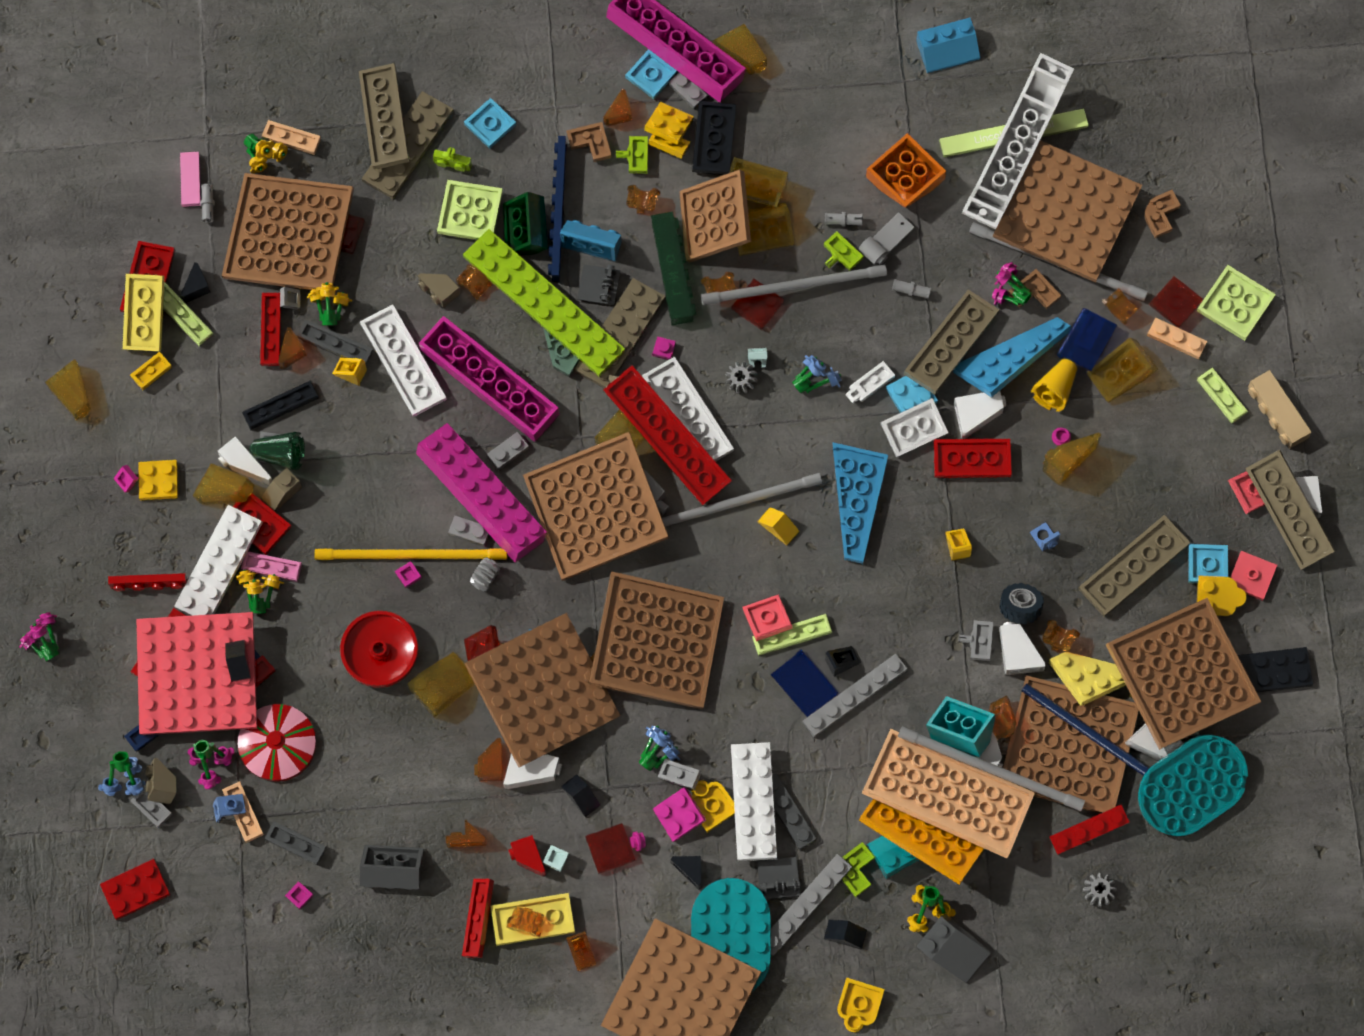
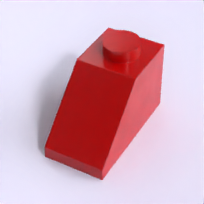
M533 835L510 843L511 849H508L512 861L516 860L517 865L542 877L546 876Z

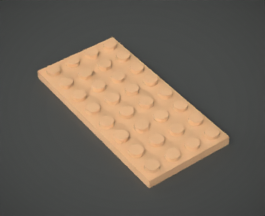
M890 729L862 794L1008 858L1035 793L929 748L898 737V731Z

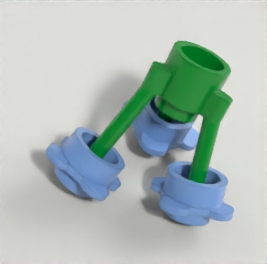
M805 355L806 359L802 363L806 367L792 381L795 388L802 394L804 391L809 393L813 389L829 382L832 387L838 385L840 388L839 382L842 380L841 374L838 371H833L832 367H830L831 371L826 373V366L821 360H817V357L812 355L810 357ZM812 375L816 377L820 375L825 377L827 375V379L810 386L812 381L809 378Z
M652 725L651 728L646 727L647 732L645 735L650 737L645 750L640 755L642 757L639 760L640 765L651 771L654 767L658 769L665 759L669 758L671 761H674L677 758L680 760L677 756L680 752L678 747L673 745L669 732L660 729L659 726L655 727ZM654 741L656 745L654 746L652 751H650L649 749ZM660 746L665 747L663 749L665 755L657 761L659 757L655 752Z
M124 751L115 753L113 761L109 762V777L103 780V784H100L98 789L104 791L108 796H114L117 791L122 790V786L114 778V770L116 768L119 772H125L124 776L130 779L126 783V795H138L143 792V787L146 785L145 781L133 777L134 774L142 771V766L137 763L138 759L136 757H129L128 753Z

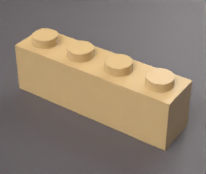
M1270 370L1250 381L1248 386L1250 396L1253 399L1256 398L1259 403V409L1268 416L1271 427L1278 431L1280 440L1284 445L1291 449L1310 437L1311 430Z

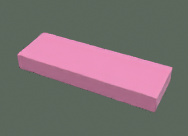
M199 152L180 153L182 207L200 206Z
M247 552L243 559L241 570H250L251 573L255 572V574L264 576L275 574L280 577L279 579L298 582L302 563Z

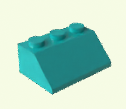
M946 696L926 724L931 739L980 757L990 743L996 716L991 712Z
M884 836L866 844L886 879L920 860Z

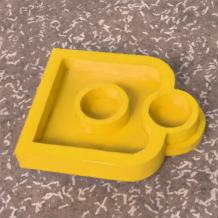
M1198 575L1197 602L1208 598L1216 615L1229 616L1235 612L1236 607L1245 603V591L1237 587L1236 581L1231 577Z
M700 780L695 790L691 789V796L706 819L701 825L707 833L735 815L734 801L719 782L708 784L706 781Z
M846 977L837 1011L839 1016L844 1019V1025L848 1031L858 1032L863 1028V1025L868 1026L875 1022L885 989Z

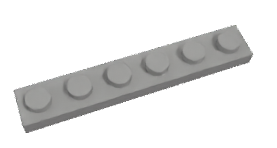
M894 654L808 716L802 723L815 738L905 673L907 667Z
M838 854L771 928V955L773 957L852 869V866Z

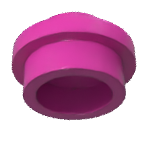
M1057 428L1052 433V441L1057 446H1066L1071 440V434L1065 428Z
M637 831L633 832L632 837H630L631 847L635 848L636 851H641L642 848L646 847L643 833H638Z

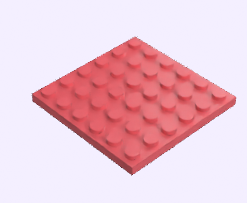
M253 612L136 619L140 735L257 728ZM245 640L251 678L232 682L226 662L225 643Z

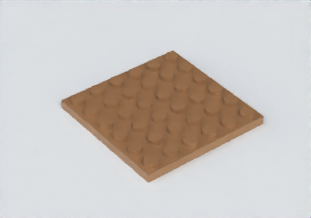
M1040 140L993 234V238L1096 283L1142 185Z
M245 173L222 278L307 290L322 287L321 284L326 282L333 283L334 285L354 192L353 186Z
M629 432L523 475L541 526L547 531L545 537L562 581L669 538Z
M611 572L589 684L703 709L724 597Z
M1208 598L1106 644L1159 750L1261 702Z
M567 613L465 663L519 768L620 717L607 689L589 684L593 662Z
M1026 675L1023 687L1026 683L1119 748L1129 753L1130 747L1125 742L1134 732L1139 711L1136 703L1104 695L1080 706L1065 685ZM1022 692L1003 768L1065 794H1071L1085 800L1082 809L1103 813L1116 807L1126 764ZM1034 792V797L1061 803L1052 798Z
M654 919L601 1026L620 1036H730L762 972Z

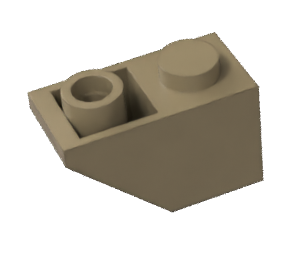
M420 273L417 275L418 286L423 292L427 291L431 295L430 298L436 305L440 304L444 308L460 295L459 287L447 274Z
M154 758L151 765H147L145 775L148 777L145 786V792H148V801L171 804L176 794V777L158 758Z

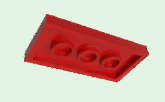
M138 241L129 274L164 276V282L167 284L175 248ZM125 291L120 306V311L123 313L125 304Z
M934 439V478L1011 477L1010 439Z

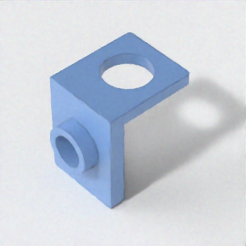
M1046 522L1030 532L1042 551L1055 547L1060 538L1059 531L1053 533ZM1045 530L1048 532L1049 537L1040 540L1037 534L1039 531Z
M243 794L216 797L213 803L216 822H219L223 816L245 814L246 812Z

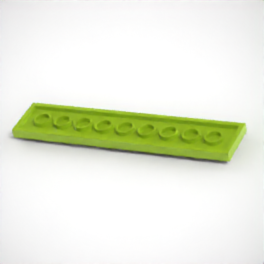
M490 229L463 253V257L598 377L625 352V348Z

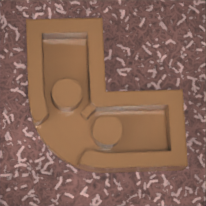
M1173 190L1151 199L1145 209V220L1154 238L1169 233L1173 229L1165 215L1179 209L1181 206Z

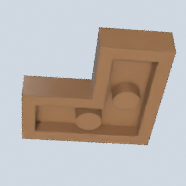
M602 122L566 131L571 150L589 146L593 162L612 158Z
M1037 269L1021 280L1022 284L1032 293L1030 299L1035 297L1046 310L1061 298V295ZM1011 288L1008 291V295L1011 298H1014V296L1012 295L1013 291L1015 290L1014 288Z

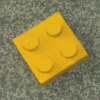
M660 102L646 123L644 131L678 145L691 125L694 116Z
M177 460L138 462L140 501L178 498Z

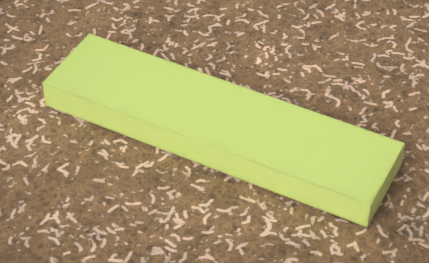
M164 282L163 309L198 346L202 345L213 335V332Z
M824 614L792 624V629L756 641L754 636H752L757 654L760 656L831 634L832 630L827 615Z

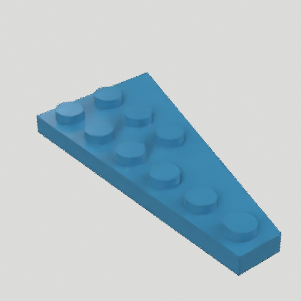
M1056 317L960 362L953 373L992 398L1072 331L1071 325Z
M832 442L844 560L863 564L888 455Z

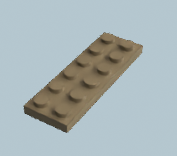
M392 63L359 71L372 168L376 170L410 162L395 64Z
M422 91L404 117L410 162L376 170L372 168L371 164L362 177V182L394 199L453 114V108Z
M633 278L601 327L625 348V352L600 377L581 361L575 367L574 372L602 388H606L611 383L609 375H617L664 302L665 295Z
M968 289L905 369L904 375L935 395L997 316L999 309Z
M1280 450L1245 468L1300 570L1336 552Z
M1163 515L1079 586L1078 590L1105 617L1188 547L1190 541Z

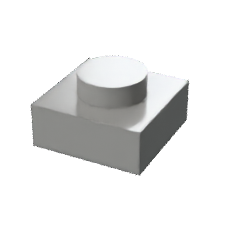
M288 287L281 288L280 307L299 309L300 290Z

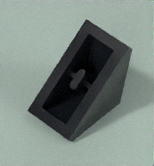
M194 262L180 294L182 301L185 303L211 293L200 266L196 262Z
M245 640L225 643L226 662L231 681L250 679L251 674Z
M852 646L829 650L825 654V661L833 676L861 663Z
M575 775L561 786L584 817L601 806L589 786L578 775Z
M673 856L670 859V863L699 890L701 888V856Z
M828 920L824 939L862 949L867 929L850 921Z

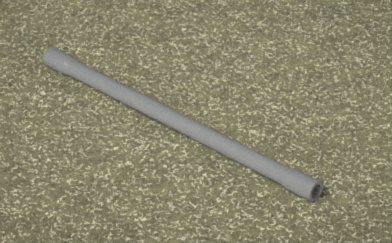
M974 222L972 223L969 233H972L982 238H987L1004 246L1010 247L1012 249H1015L1017 251H1020L1022 253L1045 261L1039 257H1036L1003 241L993 238V234L995 231H992L989 228L982 226L980 224ZM1101 273L1096 281L1143 302L1148 293L1147 290L1126 284Z
M885 265L811 278L724 292L701 294L702 305L720 303L721 301L832 283L887 276V269Z
M816 473L795 481L662 517V520L666 527L787 492L822 484L820 473Z
M902 726L898 737L919 744L1059 801L1078 811H1081L1084 806L1085 800L1071 794H1065L937 742Z

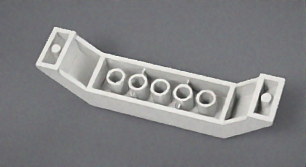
M1040 53L962 214L991 228H997L1052 118L1074 68Z

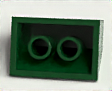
M526 192L503 203L505 243L519 256L534 255L548 249L544 196Z

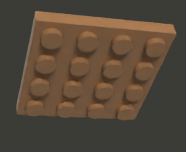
M737 170L679 191L686 261L693 262L751 242L744 171Z

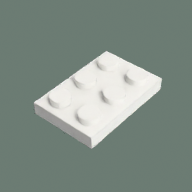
M933 398L880 422L896 457L948 433Z

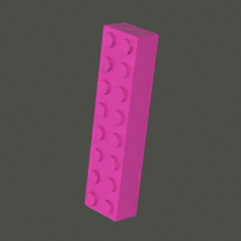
M613 0L609 4L606 18L719 103L743 81L746 70L744 66L656 0Z
M445 316L419 342L421 352L532 441L536 442L560 415L559 407Z
M448 423L418 443L416 454L498 545L507 552V555L515 563L544 542L547 531Z

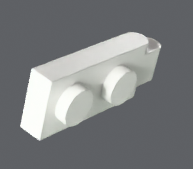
M882 361L849 387L851 390L846 393V396L853 404L858 400L863 402L895 378V374Z

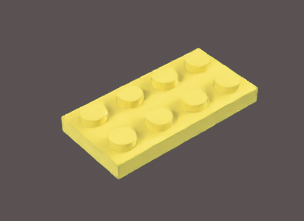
M126 274L123 349L161 351L164 276Z
M569 893L491 906L497 946L575 933Z

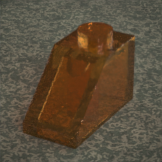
M1008 696L990 703L988 712L996 716L992 732L998 740L1003 737H1010L1015 732L1017 722Z
M497 738L478 757V764H474V774L478 776L479 782L503 781L501 738Z

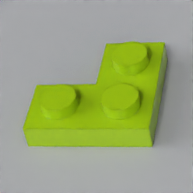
M863 842L842 857L852 866V869L842 878V881L855 898L871 886V883L860 869L875 857Z

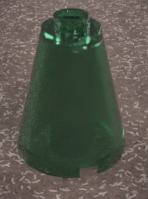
M300 432L259 438L250 444L249 451L255 459L292 470H299L303 464L299 463L300 458L305 456L304 438L299 436Z

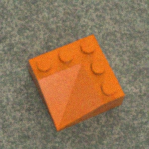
M908 133L871 164L866 172V178L905 208L933 191L946 177V170Z

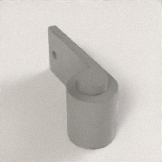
M898 212L873 238L871 236L868 237L858 250L874 265H881L886 261L887 255L915 227Z

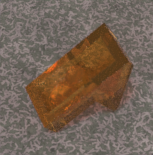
M465 820V835H462L461 832L450 833V836H446L447 848L487 846L485 837L467 820Z

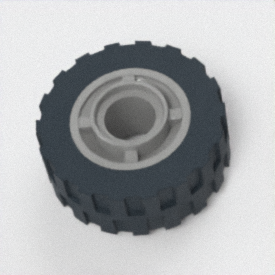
M1014 583L1003 590L999 609H1001V614L1011 622L1016 624L1033 623L1041 616L1044 598L1037 588L1029 584Z

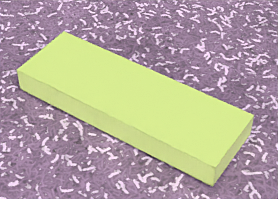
M1213 368L1197 378L1200 385L1231 423L1247 414L1246 408Z

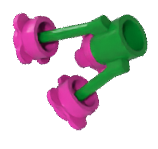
M1013 262L1006 263L1000 271H997L995 285L999 283L1000 286L999 289L995 288L992 294L995 306L998 303L1003 304L1005 300L1014 303L1016 306L1019 304L1025 305L1032 296L1030 290L1015 276L1018 270ZM1010 279H1013L1019 286L1014 284ZM1005 283H1008L1015 289L1012 293L1014 298L1007 296L1008 290L1003 289Z
M44 612L39 615L40 618L36 620L37 623L30 626L31 630L20 639L22 643L19 647H24L26 650L32 647L40 659L44 657L48 661L59 654L57 650L59 646L56 643L51 625L56 623L55 618L57 615L51 614V612ZM45 627H47L51 642L48 643L43 636L47 633ZM37 638H40L43 646L40 647L41 650L35 645L38 641Z
M200 740L193 744V748L188 749V755H190L189 763L192 766L202 763L205 772L201 774L198 782L208 790L221 782V777H217L216 773L209 770L207 766L212 751H215V764H224L225 766L231 764L232 755L235 751L231 747L229 749L223 746L217 748L214 743L209 744L206 740Z

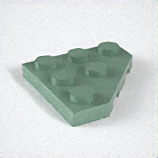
M543 328L553 368L570 377L580 360Z

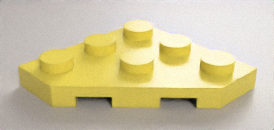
M1070 652L1061 653L1049 660L1053 670L1080 706L1126 686L1116 664Z

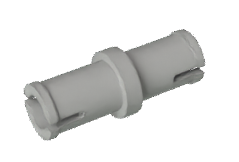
M203 184L201 185L202 200L200 201L202 222L211 223L214 221L213 207L215 206L213 185Z
M842 212V214L825 213V225L834 224L842 225V227H846V225H863V214H846V212Z
M894 279L892 291L906 293L910 297L914 295L929 299L931 287L916 285L912 281L908 283Z

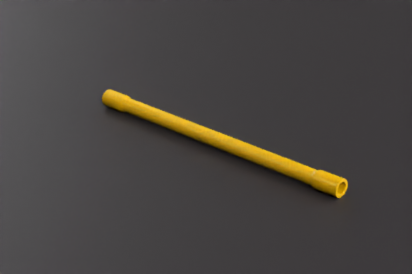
M502 548L315 549L314 557L315 560L484 559L486 557L490 560H507V552Z

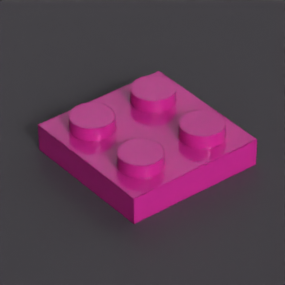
M683 787L653 808L672 842H676L706 821L686 787Z

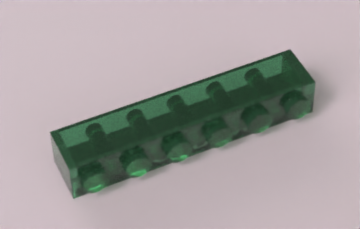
M673 212L651 215L671 326L694 322L693 315H696L695 304H691L690 298L693 297L692 288L687 286V280H690L688 269L684 270L683 263H686L685 252L680 250V246H683L682 237L677 235L676 230L679 229L678 217L674 218Z

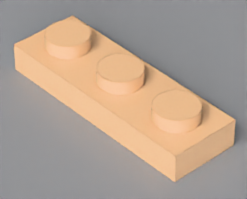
M268 120L262 134V139L271 140L274 143L282 142L284 146L286 145L287 147L315 155L321 140L319 135Z
M1155 318L1147 334L1148 337L1198 360L1207 344L1206 340L1158 318Z
M239 781L222 789L225 796L243 794L246 812L245 814L233 816L244 841L247 843L263 836L262 829L241 782Z

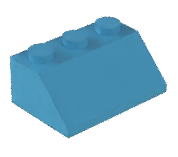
M971 18L917 32L916 42L927 73L980 59L976 32Z
M567 220L560 232L562 248L616 261L622 243L621 235L618 232L602 230L595 225H583L582 222L577 220Z

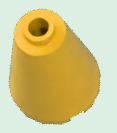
M1062 359L1033 386L1031 393L1034 392L1033 398L1039 405L1048 410L1055 408L1056 412L1062 411L1066 407L1077 372L1075 362L1071 359Z

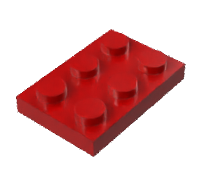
M249 490L233 506L263 522L252 544L265 555L270 552L291 528L287 521Z
M154 859L100 884L115 920L121 919L170 895Z

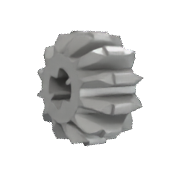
M743 361L741 366L739 362H735L736 368L729 366L732 372H726L725 374L727 377H730L726 380V383L731 384L729 387L731 390L736 388L738 394L742 389L744 393H748L747 387L749 386L751 389H754L751 383H757L758 381L754 378L757 372L752 371L754 367L751 364L747 366L745 361ZM743 373L745 379H742V381H740L738 379V376H741V374Z
M484 558L470 578L471 584L478 590L486 591L498 575L500 565L492 559Z
M1098 873L1096 879L1092 874L1090 875L1091 881L1085 880L1084 884L1087 887L1083 888V892L1088 893L1085 896L1086 900L1092 898L1091 905H1094L1095 901H1097L1098 907H1101L1102 901L1109 905V899L1114 900L1115 896L1112 893H1115L1117 888L1111 887L1115 883L1114 880L1107 881L1109 875H1106L1103 879L1102 874ZM1098 886L1102 887L1101 890L1104 889L1102 894H1099L1098 890L1095 891Z

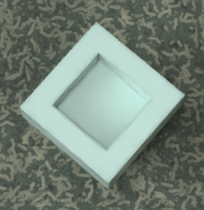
M767 348L748 349L749 364L754 367V362L759 360L761 361V366L766 367Z
M551 845L543 864L561 872L569 853Z

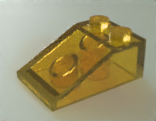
M1128 338L1086 374L1109 403L1145 381L1158 368L1136 339Z
M1098 432L1059 445L1054 450L1050 449L1044 456L1045 460L1043 461L1042 471L1057 485H1060L1098 447L1101 434Z
M452 652L423 670L407 684L409 690L435 718L475 683L465 664Z

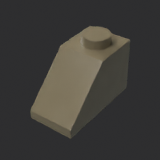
M286 468L272 480L261 500L276 512L302 488L301 483Z

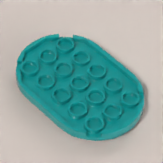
M1202 735L1187 741L1159 760L1145 773L1139 787L1138 801L1145 820L1161 833L1172 836H1185L1198 831L1230 809L1242 797L1245 791L1246 778L1248 777L1247 764L1242 752L1235 744L1225 738L1214 735Z
M725 878L711 883L701 891L694 902L691 913V937L761 971L762 973L753 989L754 991L765 980L771 964V913L768 902L757 887L745 880Z

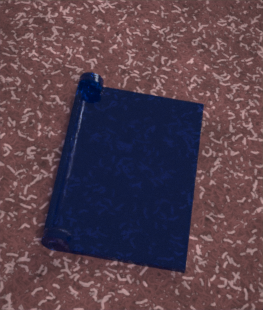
M1083 308L1060 347L1057 356L1060 358L1065 357L1092 371L1117 324Z
M801 649L771 674L806 717L838 695L836 689Z

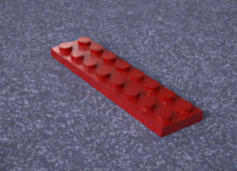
M633 365L603 389L606 395L702 506L732 482Z

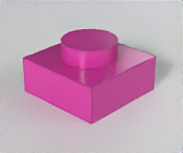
M657 336L652 356L666 360L671 359L676 341Z
M128 465L122 466L114 477V480L125 493L129 492L139 479Z
M411 561L395 571V574L405 588H408L422 578Z
M299 881L285 895L299 910L314 896Z

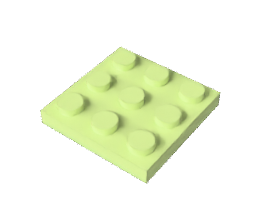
M447 180L437 234L478 240L488 229L495 233L503 188Z
M1227 265L1198 307L1197 312L1245 341L1276 294Z

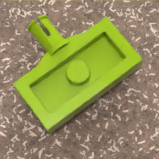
M629 136L627 151L616 150V158H627L629 174H648V136Z
M448 148L447 152L434 150L433 159L436 165L443 168L447 166L453 167L461 172L471 170V158L456 154L454 148Z
M837 231L824 242L823 246L832 255L825 262L828 268H831L838 261L850 271L863 259V255Z

